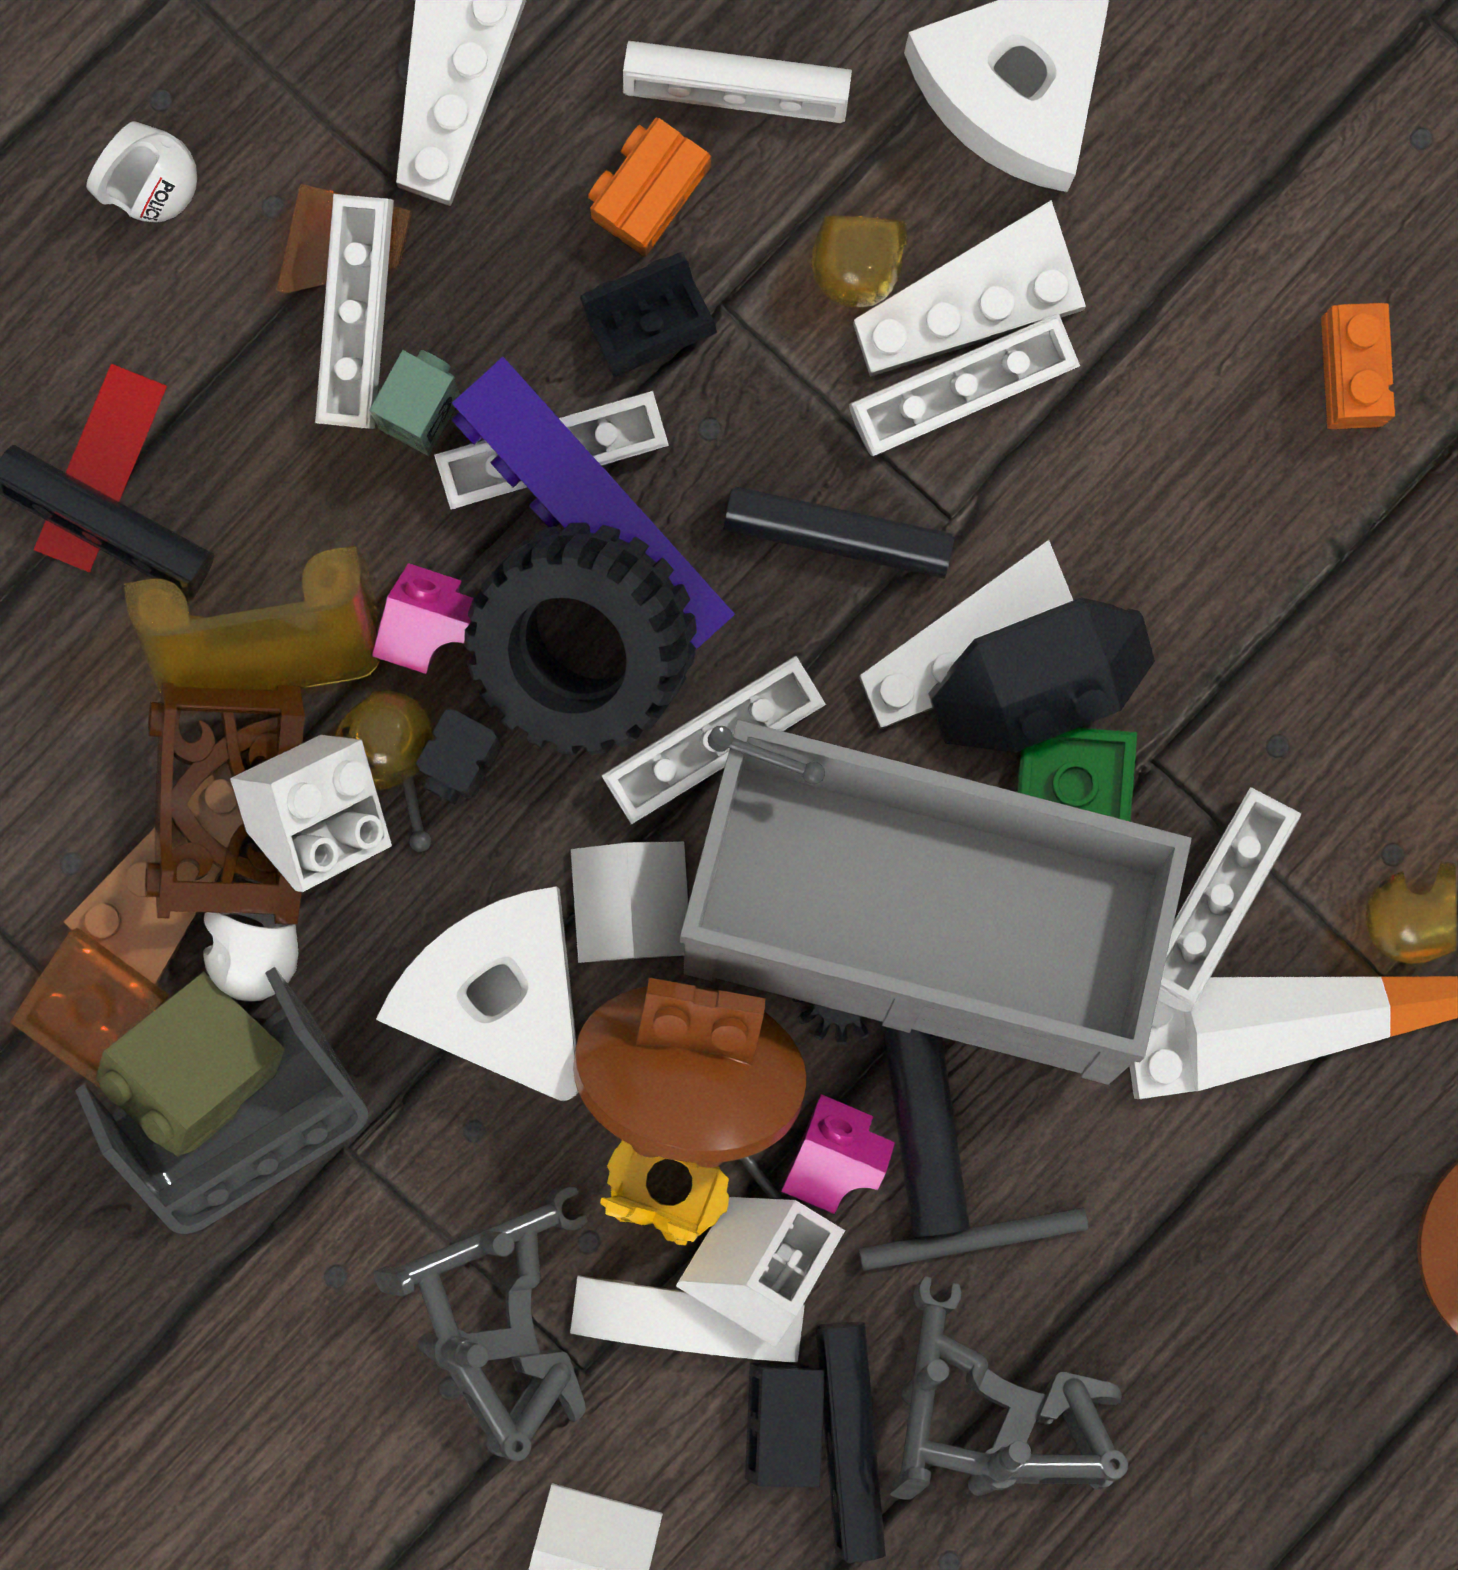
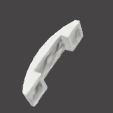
M578 1275L570 1333L603 1340L685 1352L798 1363L805 1305L803 1304L792 1324L776 1347L683 1290L636 1285L634 1282Z

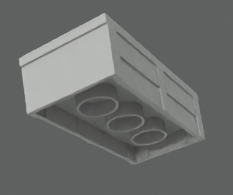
M737 719L733 734L734 738L804 764L812 761L818 762L825 769V777L818 784H809L803 779L801 774L729 749L680 935V943L684 944V974L712 981V977L882 1021V1026L908 1033L913 1029L1081 1073V1078L1107 1085L1135 1061L1140 1063L1145 1058L1191 837Z

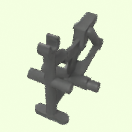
M556 1187L547 1195L545 1199L547 1205L487 1230L468 1228L462 1232L459 1242L397 1268L385 1266L374 1271L376 1284L380 1291L384 1293L405 1296L414 1292V1285H419L434 1329L433 1333H425L419 1339L420 1351L434 1360L439 1367L448 1370L485 1432L488 1450L492 1454L513 1461H521L529 1455L531 1450L530 1440L557 1399L560 1401L570 1421L575 1422L579 1420L586 1410L585 1401L569 1355L566 1352L557 1350L540 1351L531 1313V1290L537 1287L541 1278L537 1233L553 1226L558 1229L577 1230L588 1222L586 1215L575 1214L565 1218L562 1214L563 1202L567 1198L578 1194L576 1187ZM515 1246L517 1274L508 1278L505 1284L508 1327L469 1333L459 1330L440 1274L487 1254L508 1256L512 1253ZM511 1357L516 1372L533 1377L509 1414L481 1368L488 1360ZM517 1441H518L519 1447H518L517 1450H515V1449H516V1446H517Z
M925 1276L914 1289L913 1298L916 1307L919 1310H923L915 1375L901 1391L903 1400L910 1404L901 1473L892 1482L891 1496L899 1499H913L929 1486L931 1471L925 1469V1464L972 1474L968 1480V1488L977 1496H982L995 1490H1005L1014 1483L1089 1484L1094 1489L1102 1490L1126 1474L1128 1470L1127 1458L1120 1451L1115 1450L1094 1403L1108 1405L1121 1403L1122 1395L1117 1385L1076 1374L1060 1372L1048 1382L1045 1392L1042 1394L1002 1379L988 1369V1361L985 1356L943 1334L946 1315L955 1309L961 1300L962 1292L960 1285L953 1283L946 1290L945 1302H938L930 1294V1277ZM945 1362L967 1372L966 1383L969 1389L979 1393L989 1401L1008 1409L991 1449H988L985 1453L929 1440L935 1390L949 1375V1367ZM1062 1414L1081 1455L1031 1454L1027 1440L1034 1424L1050 1425L1053 1420H1056ZM1109 1461H1112V1462L1115 1463V1465H1116V1470H1115L1114 1466H1113Z

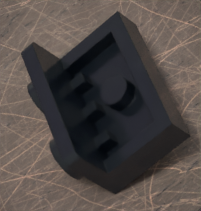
M683 252L655 260L642 269L614 281L604 282L595 289L580 296L590 329L613 377H617L717 333L714 320L693 280L689 263Z

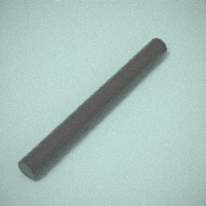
M1078 1208L974 1227L955 1233L925 1236L859 1248L862 1269L867 1271L1088 1230V1222L1085 1209Z

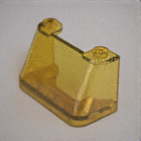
M356 546L323 551L313 556L304 568L302 586L305 601L205 618L203 616L189 615L184 593L174 583L165 579H148L124 583L128 614L158 691L161 693L162 682L174 683V687L277 691V685L300 686V689L356 680L370 675L378 667L381 659L372 656L379 625L369 563Z

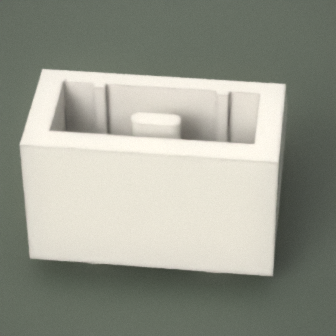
M319 735L230 778L246 832L295 891L304 892L392 846L364 746L360 739Z
M729 1197L727 1212L723 1213L716 1224L710 1228L676 1287L776 1347L799 1313L845 1230L796 1200Z

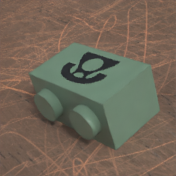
M402 350L369 409L379 430L429 456L455 410L452 402L460 396L454 380L455 377L449 373L451 366L424 350H420L417 357Z

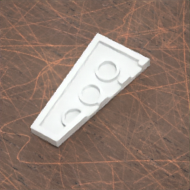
M415 0L396 180L398 188L451 206L526 0Z
M1052 200L854 319L853 325L870 377L1013 333L1055 314H1059L1061 318L1083 311L1086 305Z
M1049 540L859 676L879 729L933 709L928 693L937 683L943 681L950 667L974 639L1073 601Z

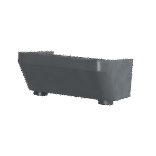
M275 967L265 972L283 1009L268 1018L262 1027L285 1048L275 1077L240 1105L237 1115L196 1150L177 1157L174 1153L154 1143L123 1109L111 1114L85 1084L75 1090L101 1153L173 1232L189 1234L206 1228L351 1138L367 1122L368 1109L359 1091L311 1013Z

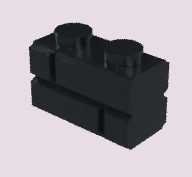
M454 709L445 710L433 731V734L436 736L435 741L428 740L416 764L420 768L419 771L425 775L421 786L455 805L460 796L466 799L476 797L486 778L483 772L484 768L491 769L503 746L493 730Z

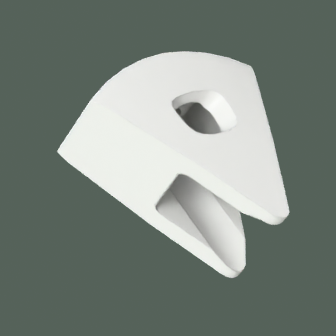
M997 0L909 32L904 54L915 81L927 102L945 126L966 147L1004 172L1041 187L1068 192L1076 175L1109 0Z
M558 887L539 889L499 900L473 912L448 928L425 947L405 969L388 994L376 1020L560 1101H567L576 1096L578 1090L574 1080L573 1063L577 1041L560 889Z

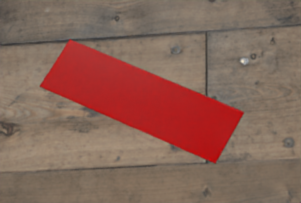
M111 364L66 473L119 502L167 386ZM47 520L33 549L89 573L99 552L98 548Z

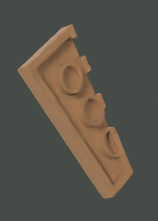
M228 761L215 770L199 786L187 803L200 825L226 848L235 831L243 824L230 779L232 776ZM172 822L173 850L179 845L188 842ZM155 827L64 921L82 941L145 1001H149L159 984L158 981L170 960L175 957L185 939V934L198 912L170 911L169 919L157 918L156 897H145L147 862H155ZM183 862L177 867V881H194L198 875V869L193 863ZM212 864L209 873L204 878L196 881L216 882L222 869Z

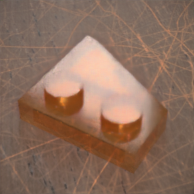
M300 184L277 291L291 293L326 284L333 194H345ZM393 206L388 269L401 267L413 214L411 210Z

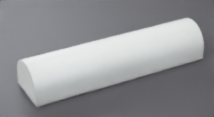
M628 41L623 69V93L628 96L842 123L845 122L852 70Z
M333 194L315 423L375 429V420L369 409L378 395L394 203L392 199Z
M1055 314L849 404V408L864 446L871 456H875L1075 369L1080 364L1060 315Z
M653 391L559 418L600 465L669 446ZM485 440L479 441L475 445L469 444L434 455L450 509L523 489L527 486L520 481L513 488L490 463L498 454Z
M794 656L611 768L601 776L627 819L633 824L725 767L730 748L726 751L718 752L713 750L708 744V736L714 727L725 726L734 734L738 719L784 731L826 704L797 656Z
M1250 787L1174 920L1157 1000L1180 1011H1192L1297 825L1301 813Z

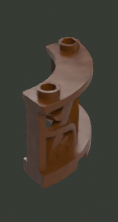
M162 682L160 702H150L148 714V735L150 737H158L155 798V862H147L145 897H156L157 918L169 919L170 911L273 914L274 924H298L301 892L295 891L264 852H256L249 846L246 851V858L238 855L243 840L249 835L246 832L244 823L235 831L226 848L200 825L187 803L199 786L227 761L232 777L244 772L241 753L248 750L247 763L250 766L256 759L267 761L302 744L305 713L300 686L277 685V691L174 687V683ZM181 711L220 712L224 738L215 744L212 729L207 723L199 720L197 726L200 731V739L194 743L184 741L179 730ZM234 713L272 714L274 718L265 719L236 730ZM175 757L180 762L191 766L184 772L172 789L173 759ZM172 822L188 842L179 845L173 850ZM190 862L197 867L198 875L194 881H177V867L180 863ZM212 864L222 869L220 882L196 881L204 878L209 873ZM235 875L253 883H232Z

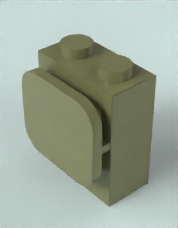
M202 972L103 1051L96 1080L99 1082L105 1096L112 1103L120 1106L154 1143L178 1157L200 1147L237 1115L243 1102L275 1077L285 1048L238 1003L221 991L205 972Z

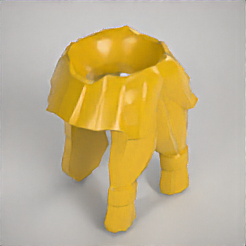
M622 1140L614 1150L607 1165L610 1171L607 1184L611 1186V1197H602L600 1201L606 1208V1215L615 1217L620 1222H632L639 1225L653 1224L656 1229L661 1230L667 1241H674L677 1245H686L688 1241L694 1242L704 1231L714 1226L720 1216L727 1212L729 1178L720 1170L719 1166L705 1168L696 1163L678 1161L688 1167L693 1178L691 1192L685 1201L676 1205L661 1204L651 1197L647 1188V1177L655 1163L668 1158L641 1156L634 1151L632 1145Z

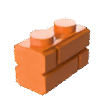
M657 117L648 129L641 125L634 129L621 150V153L627 158L615 174L606 170L596 181L588 195V198L594 202L590 207L591 219L645 257L711 168V155L690 139L682 136L680 132Z
M1389 303L1331 306L1327 313L1321 317L1327 429L1382 427L1395 417L1394 392L1389 390V387L1393 384Z

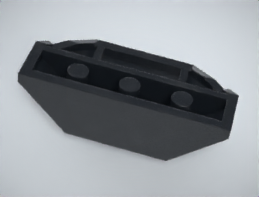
M1081 597L974 639L950 667L943 681L937 683L928 695L945 744L1017 752L1121 711L1155 660L1144 618L1140 611L1129 608L1125 610L1112 604Z

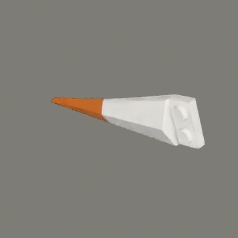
M1458 976L1210 977L1190 1012L1177 1010L1157 1000L1146 1056L1140 1063L1135 1061L1129 1066L1134 1099L1201 1091L1458 1018Z

